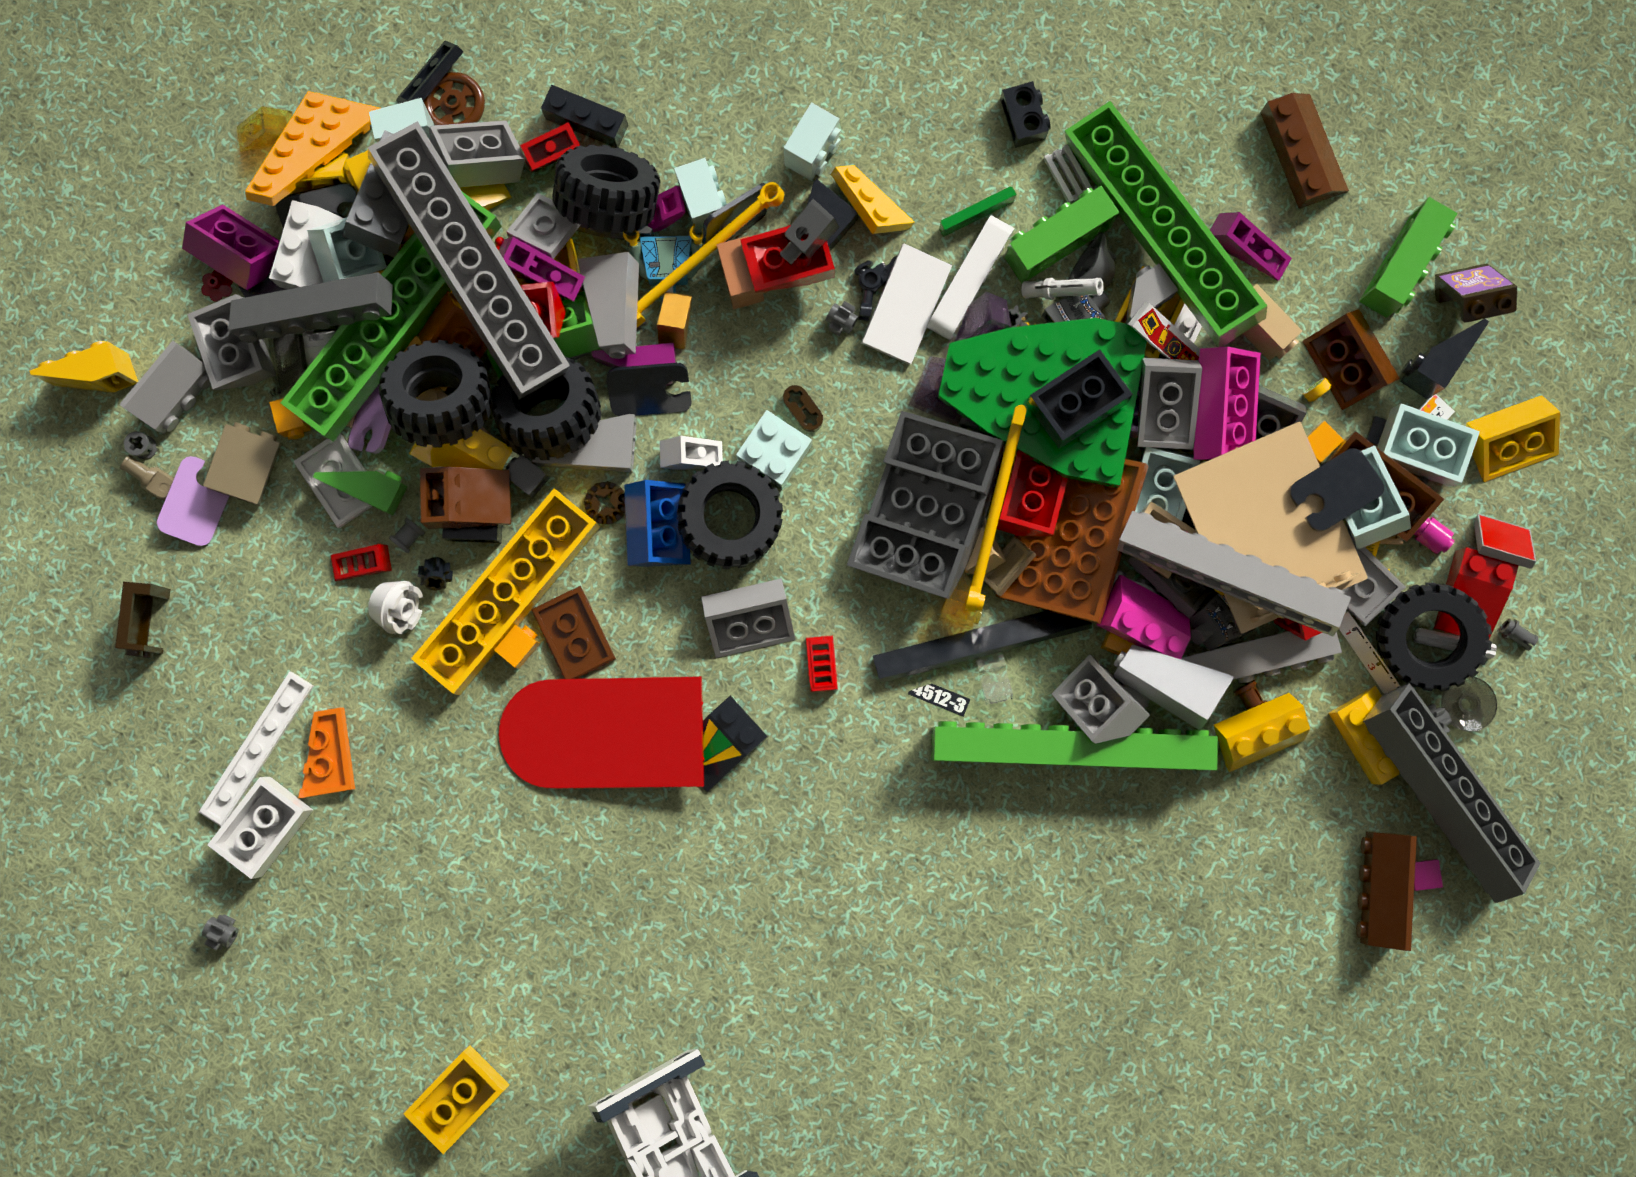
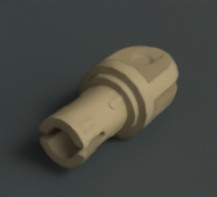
M128 455L121 463L120 469L139 480L141 489L157 499L165 501L174 477L157 466L149 468L133 458V456Z

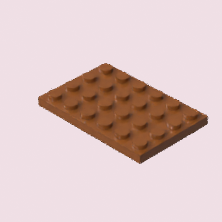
M1125 459L1119 488L1068 478L1053 536L1014 535L1030 548L1036 556L1002 596L996 594V597L1101 624L1123 553L1117 550L1119 540L1132 511L1135 512L1149 466L1146 463Z

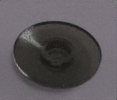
M1469 676L1464 680L1466 684L1459 687L1453 685L1449 687V690L1443 691L1441 708H1445L1452 720L1450 724L1453 727L1471 732L1481 730L1492 722L1497 711V699L1489 684L1482 679ZM1464 699L1470 702V707L1467 710L1461 705Z

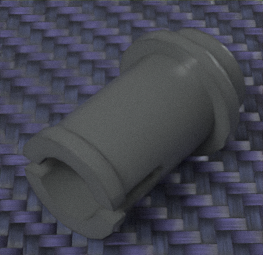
M1507 619L1499 630L1503 638H1510L1527 651L1532 649V646L1529 645L1530 643L1535 646L1538 641V636L1520 626L1519 621L1516 619Z

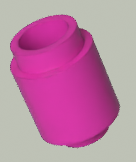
M1433 517L1428 518L1414 533V539L1435 554H1438L1440 551L1443 553L1447 552L1455 541L1452 539L1454 532Z

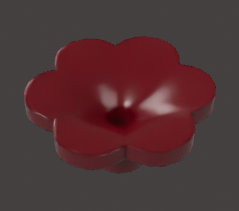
M214 270L212 273H206L202 277L203 286L201 287V292L203 295L209 296L212 301L218 302L222 297H229L231 295L233 281Z

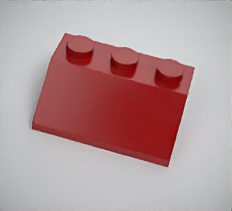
M1019 450L1018 452L1016 451L997 529L1018 536H1053L1068 478L1060 476L1056 473L1057 471L1043 463L1039 464L1033 461V458Z

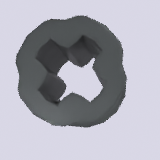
M139 431L131 432L125 437L124 448L129 454L140 459L152 458L156 454V441L152 437L146 436ZM140 442L144 445L142 449L138 446Z
M406 517L404 519L405 524L395 535H391L389 539L403 551L409 553L411 551L410 546L420 535L424 536L426 532Z

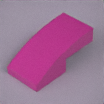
M676 185L658 194L655 216L648 224V227L652 228L653 233L667 228L685 214L686 211L680 186Z

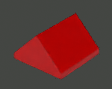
M554 282L520 285L551 336L559 338L566 310Z

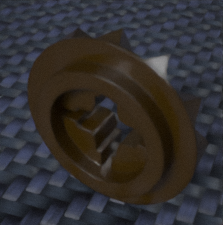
M609 481L596 483L587 490L584 499L586 513L596 523L603 525L619 521L625 514L624 490L618 484ZM612 493L610 502L615 509L605 507L599 512L601 503L596 496L607 498Z

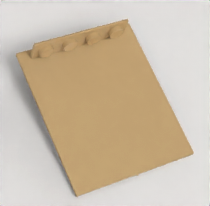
M1297 422L1239 448L1236 447L1235 450L1173 476L1197 533L1205 536L1208 541L1218 545H1229L1235 552L1243 555H1254L1268 565L1282 566L1289 570V573L1296 576L1310 577L1317 584L1326 588L1334 587L1343 590L1368 578L1344 521L1341 520L1325 531H1315L1309 526L1305 517L1312 513H1318L1323 509L1322 499L1317 495H1309L1303 503L1296 506L1289 495V489L1296 481L1320 467L1301 422ZM1223 593L1240 633H1245L1277 618H1284Z

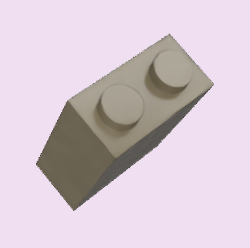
M234 422L233 426L225 424L203 486L207 489L260 506L282 445L276 442V436L261 431L259 436L250 433V427L236 422Z

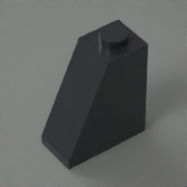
M816 179L813 183L807 205L814 199L834 217L839 225L836 232L827 240L829 250L831 251L858 220V213Z

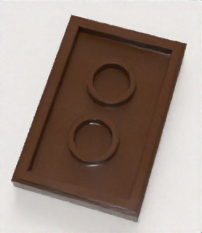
M581 586L531 609L564 679H577L616 660Z

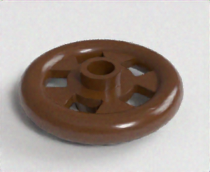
M459 72L446 73L423 101L434 126L478 123L485 108V97L480 85L470 76ZM459 83L464 85L462 92L452 89L453 84ZM441 88L446 92L438 100L434 95ZM466 97H474V107H466ZM453 98L457 99V102L454 105L448 104L449 100ZM439 107L446 114L441 119L434 113ZM463 113L465 120L454 123L452 117Z

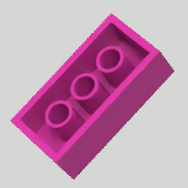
M1232 347L1200 348L1198 361L1202 367L1193 448L1195 460L1209 461L1235 450L1236 447L1239 448L1256 440L1261 353Z

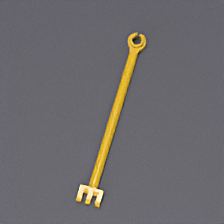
M769 182L765 184L760 191V195L757 197L758 200L638 301L637 328L646 321L641 313L717 249V244L728 240L764 208L768 209L769 207H777L782 204L784 191L777 183Z
M1018 405L1014 409L965 606L967 611L975 613L976 610L982 611L986 595L980 593L1026 415V407L1024 405Z

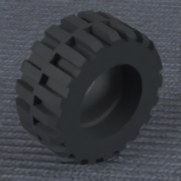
M607 145L577 146L573 150H567L557 161L552 194L553 203L560 215L567 217L568 221L573 224H579L581 228L587 230L590 228L599 233H632L633 230L639 231L653 220L660 187V177L655 167L650 165L649 161L645 158L638 157L636 153H629L618 147L617 149L610 148Z
M430 340L424 341L419 346L411 345L407 348V351L397 353L394 356V361L390 360L384 368L385 372L380 376L379 395L388 423L397 435L402 436V439L410 443L415 441L418 446L427 447V445H432L434 448H440L443 444H450V446L458 444V440H467L472 437L474 430L478 432L484 425L483 421H486L490 416L493 399L487 370L481 358L476 356V353L466 347L464 349L461 344L455 342L448 344L446 340H438V343H432ZM451 387L456 389L451 395L439 400L423 401L416 399L420 394L432 388Z
M565 357L570 365L566 373L520 400L504 374L497 381L499 386L495 385L492 391V416L503 441L508 447H511L513 452L518 455L524 454L525 458L533 460L536 457H539L542 461L550 460V457L559 459L565 457L564 454L568 452L573 454L578 451V446L581 444L585 445L591 439L590 434L594 435L601 420V405L592 378L580 363H575L573 359ZM549 399L566 400L560 408L552 413L542 416L527 415L531 408L542 401Z
M729 460L721 461L720 465L714 466L712 463L705 466L703 471L696 472L690 482L686 483L679 499L677 528L679 535L683 537L684 545L687 549L690 548L693 551V556L698 560L703 559L707 562V565L712 567L715 565L722 566V569H730L731 567L742 568L751 562L755 563L772 547L782 526L783 519H781L783 505L779 502L780 494L777 488L773 489L771 486L772 480L767 475L763 477L759 474L760 469L754 466L752 469L745 467V462L737 461L736 464H730ZM732 491L743 495L750 501L755 511V522L747 535L737 540H726L717 537L707 528L704 521V508L708 500L716 493Z
M1436 583L1410 586L1409 590L1401 591L1384 608L1383 616H1379L1377 622L1379 629L1376 631L1379 653L1387 667L1399 679H1402L1407 684L1410 683L1414 688L1420 687L1425 691H1432L1433 689L1446 691L1453 685L1459 687L1466 684L1464 680L1469 676L1474 678L1479 673L1476 669L1480 664L1485 665L1488 659L1485 654L1487 650H1491L1492 642L1489 640V635L1492 634L1491 625L1487 624L1486 621L1488 617L1472 597L1452 586ZM1428 611H1440L1450 615L1456 621L1460 631L1459 642L1455 650L1448 657L1437 662H1426L1418 659L1411 653L1406 642L1407 630L1412 621Z

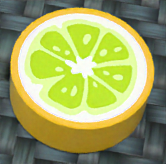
M1324 377L1307 389L1303 395L1308 402H1313L1331 388V384Z

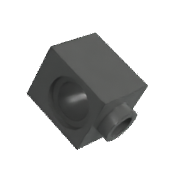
M520 455L518 458H512L505 468L510 471V481L531 498H534L550 479L546 473L523 455Z

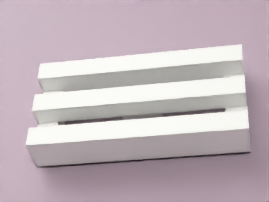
M1068 144L1063 146L1062 149H1057L1052 154L1044 156L1043 159L1067 202L1072 203L1078 200V196L1082 192L1092 188ZM1063 154H1065L1071 167L1077 175L1080 183L1082 184L1084 188L1083 191L1080 189L1077 181L1075 180L1068 165L1066 164L1062 156ZM1056 158V160L1058 161L1061 169L1063 170L1070 185L1072 186L1075 195L1072 196L1061 174L1055 166L1053 159Z

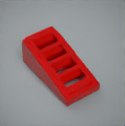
M377 544L330 555L335 582L392 571L389 548L386 544ZM364 554L368 555L370 566L368 569L365 566ZM354 556H356L359 571H355L354 569ZM343 558H346L349 573L344 574Z
M833 635L806 638L810 692L838 690ZM828 644L829 649L812 651V645ZM829 655L830 660L813 661V656ZM830 665L831 671L814 672V667ZM831 676V682L815 683L816 677Z

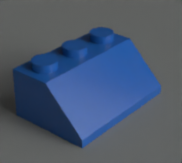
M642 480L624 485L628 566L652 567L691 564L690 548L687 549L684 545L683 537L679 535L677 528L679 499L686 484Z

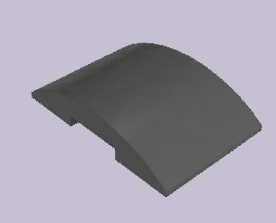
M901 411L883 461L886 466L869 514H865L847 566L949 599L967 566L982 529L994 491L1004 441Z

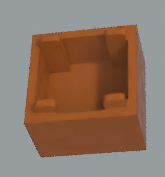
M447 291L419 332L418 336L421 343L423 344L424 341L430 340L432 343H438V340H446L448 344L455 342L463 345L464 349L466 347L476 353V356L481 358L487 347L453 293Z

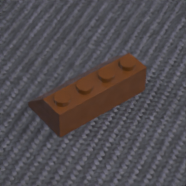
M1290 93L1268 101L1260 113L1298 208L1301 209L1348 192L1349 189L1311 95Z
M1354 431L1333 450L1321 466L1351 448L1363 451L1375 445ZM1376 447L1410 516L1411 529L1397 534L1407 542L1444 501V498Z
M1366 831V837H1362L1360 849L1361 853L1365 854L1364 865H1361L1359 869V879L1363 882V893H1359L1357 900L1358 908L1362 910L1361 921H1358L1356 925V935L1360 938V943L1368 946L1411 951L1417 836Z

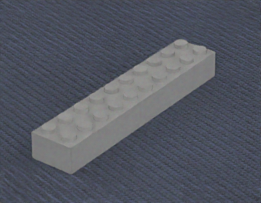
M417 121L368 147V159L519 400L566 373L570 367L568 361L419 122Z

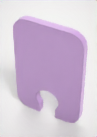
M380 383L357 411L348 440L349 447L354 450L362 451L365 435L370 429H372V438L367 445V452L380 453L386 444L391 425L388 423L379 395Z
M190 456L183 459L180 463L157 519V526L160 531L168 535L203 546L211 541L229 496L207 489L197 482L196 475L203 468L205 461Z

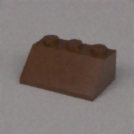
M1360 309L1346 313L1302 341L1323 378L1325 377L1331 384L1330 390L1342 410L1400 379Z

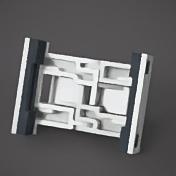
M698 1049L683 1052L588 1106L594 1122L604 1123L607 1121L632 1177H699L696 1166L701 1174L700 1177H759L757 1172L747 1170L735 1176L715 1136L710 1135L711 1128L687 1075L705 1066ZM651 1092L659 1094L636 1108L632 1106L633 1102ZM661 1096L665 1098L674 1120H672ZM675 1138L677 1144L661 1153L659 1147Z

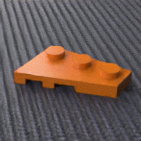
M340 707L314 712L308 742L310 746L308 759L303 769V774H305L298 798L354 790L355 783L345 709Z

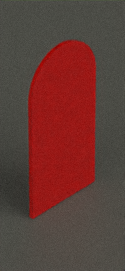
M702 676L548 679L531 683L518 691L504 709L498 733L502 754L515 774L524 781L543 788L704 787V703Z

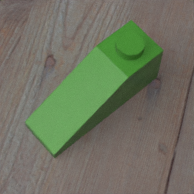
M388 470L385 475L378 471L315 472L313 478L392 516L407 489V486L400 482L402 477Z

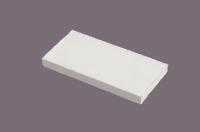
M903 243L861 344L909 365L912 364L952 265Z

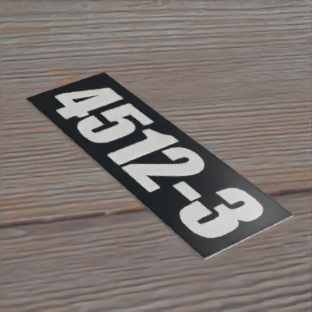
M932 683L908 692V695L963 717L970 702L969 698Z

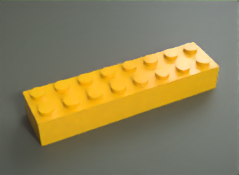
M554 488L411 659L451 693L461 695L496 653L494 649L514 625L518 626L531 609H533L598 531L600 526Z

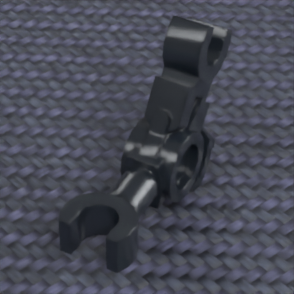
M897 256L893 257L888 265L882 262L875 268L869 269L874 264L872 261L867 260L854 269V273L859 276L858 284L861 292H863L858 320L869 321L872 311L873 294L886 284Z

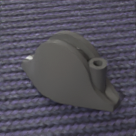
M1098 232L1082 253L1068 280L1101 278L1103 290L1112 283L1115 276L1114 261L1117 255L1107 249L1106 235L1103 232Z

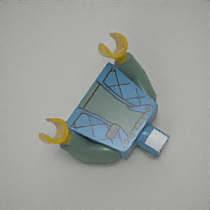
M695 224L690 228V236L640 237V242L637 241L639 231H636L635 236H628L623 232L624 239L629 242L627 245L629 253L639 263V275L641 278L648 280L650 286L658 285L702 247V235L695 233ZM703 261L666 292L676 293V285H687L688 279L695 276Z

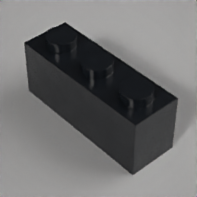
M552 84L541 106L546 120L561 126L569 122L573 131L615 148H619L628 128L625 114Z

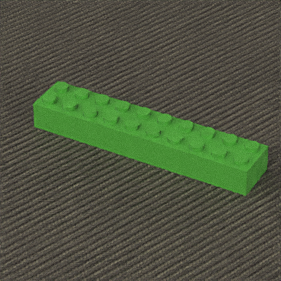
M1111 101L1065 130L1066 144L1070 147L1073 155L1097 187H1103L1118 209L1120 218L1156 265H1161L1177 287V294L1217 347H1223L1266 319L1267 304Z
M462 192L492 240L502 227L497 217ZM415 232L381 274L393 285L391 315L379 317L377 320L357 321L351 325L342 324L280 402L333 442L378 386L380 376L385 372L384 368L390 360L394 361V356L400 351H405L414 337L421 331L446 292H451Z
M940 721L938 722V727H932L931 760L1217 770L1218 736H1209V730H1186V735H1181L1180 729L1158 730V734H1153L1152 728H1137L1130 736L1095 744L1080 727H1076V731H1069V726L1052 725L1048 726V730H1041V725L1024 724L1021 725V729H1013V724L996 723L993 724V728H985V723L968 722L966 727H957V722Z

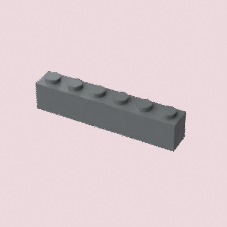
M376 272L231 300L228 330L240 338L241 341L253 343L259 339L279 338L281 335L292 333L302 334L308 330L328 329L330 326L341 324L351 325L362 320H377L379 317L391 315L393 285L380 273Z

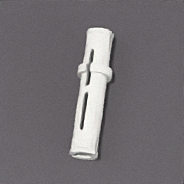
M1046 278L1044 281H1024L1022 284V296L1025 299L1045 297L1046 300H1053L1055 297L1099 296L1103 292V281L1101 278L1072 280Z

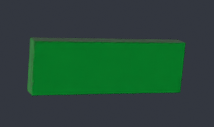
M1008 187L941 220L939 231L945 237L1013 203L1017 195L1013 187Z

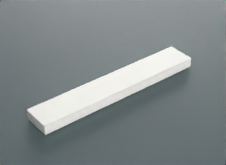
M289 671L201 807L200 814L222 827L243 798L314 685Z

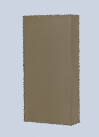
M1015 536L1002 551L1006 561L985 574L983 582L999 596L1006 592L1036 556L1030 548Z

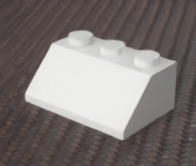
M292 200L269 279L285 289L324 283L307 230L344 218L320 207Z

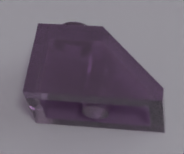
M988 292L981 295L968 306L954 342L1010 328L1011 323L1007 300Z

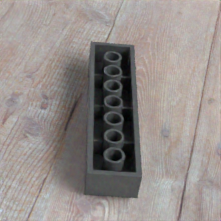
M1408 683L1383 694L1363 721L1369 733L1376 738L1383 748L1385 755L1397 767L1401 777L1413 789L1417 799L1429 811L1435 824L1442 829L1449 839L1451 846L1458 851L1465 861L1467 868L1474 873L1481 883L1483 890L1490 895L1492 900L1498 903L1525 894L1541 864L1412 685Z

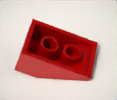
M791 225L740 239L755 293L806 286L835 278V267L827 241L812 257L808 259L802 253L791 265L779 254L790 242L784 234ZM809 235L802 236L801 241L806 240Z
M1465 547L1455 551L1446 585L1464 592L1478 603V606L1486 613L1488 617L1486 618L1487 624L1491 625L1493 633L1513 589L1519 565L1479 554L1477 550ZM1438 611L1434 628L1460 636L1456 621L1450 615Z

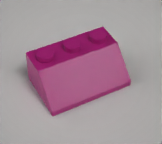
M1118 575L1110 593L1102 622L1096 625L1136 646L1181 659L1191 638L1190 619L1185 614L1176 610L1171 601L1122 575Z

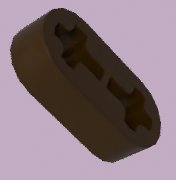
M789 386L783 394V402L802 429L807 432L819 430L823 424V415L820 409L801 386ZM791 392L802 394L800 402L803 406L801 408L796 402H788ZM804 410H807L811 416L815 414L818 416L816 418V425L813 426L811 423L806 425L804 423L806 421V415L803 413Z

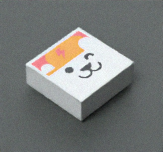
M1438 395L1427 399L1418 409L1446 420L1455 412Z

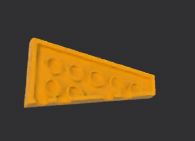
M308 91L245 190L246 200L270 206L276 205L296 189L295 184L302 178H310L315 174L314 169L320 164L325 166L352 144V139L359 133H367L371 125L369 111L381 108Z

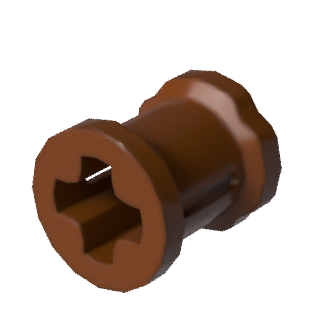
M1255 680L1233 691L1235 696L1239 695L1247 710L1267 702V700H1263L1258 692Z

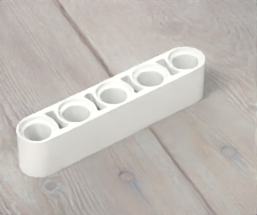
M992 215L989 217L931 317L927 328L948 340L952 339L956 328L959 327L965 317L968 307L973 303L982 283L985 282L994 262L999 258L1015 228Z

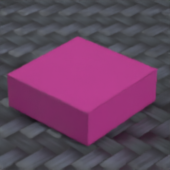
M1438 859L1415 862L1414 891L1443 888Z

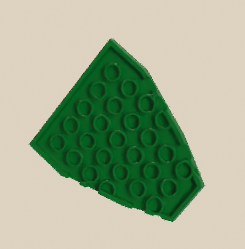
M1099 318L1011 327L949 343L938 398L948 406L954 407L957 413L965 419L967 417L978 425L979 429L988 436L1003 440L1004 445L1007 442L1014 409L1018 405H1024L1026 407V415L1016 449L1017 452L1019 450L1032 457L1033 461L1045 464L1057 471L1056 473L1062 477L1119 488L1142 371V358L1145 355L1147 341L1128 324ZM1100 349L1133 395L1127 405L1058 449L1027 406L1029 397L1032 393Z

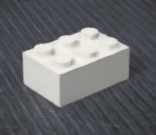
M259 777L208 843V846L250 879L262 877L312 813L313 809L273 778Z

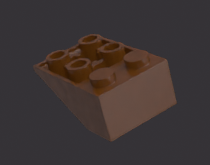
M465 467L420 468L421 523L428 529L511 525L509 470Z

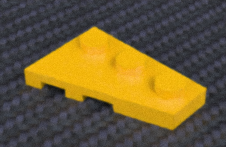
M855 165L835 167L830 174L872 234L907 230L915 223Z

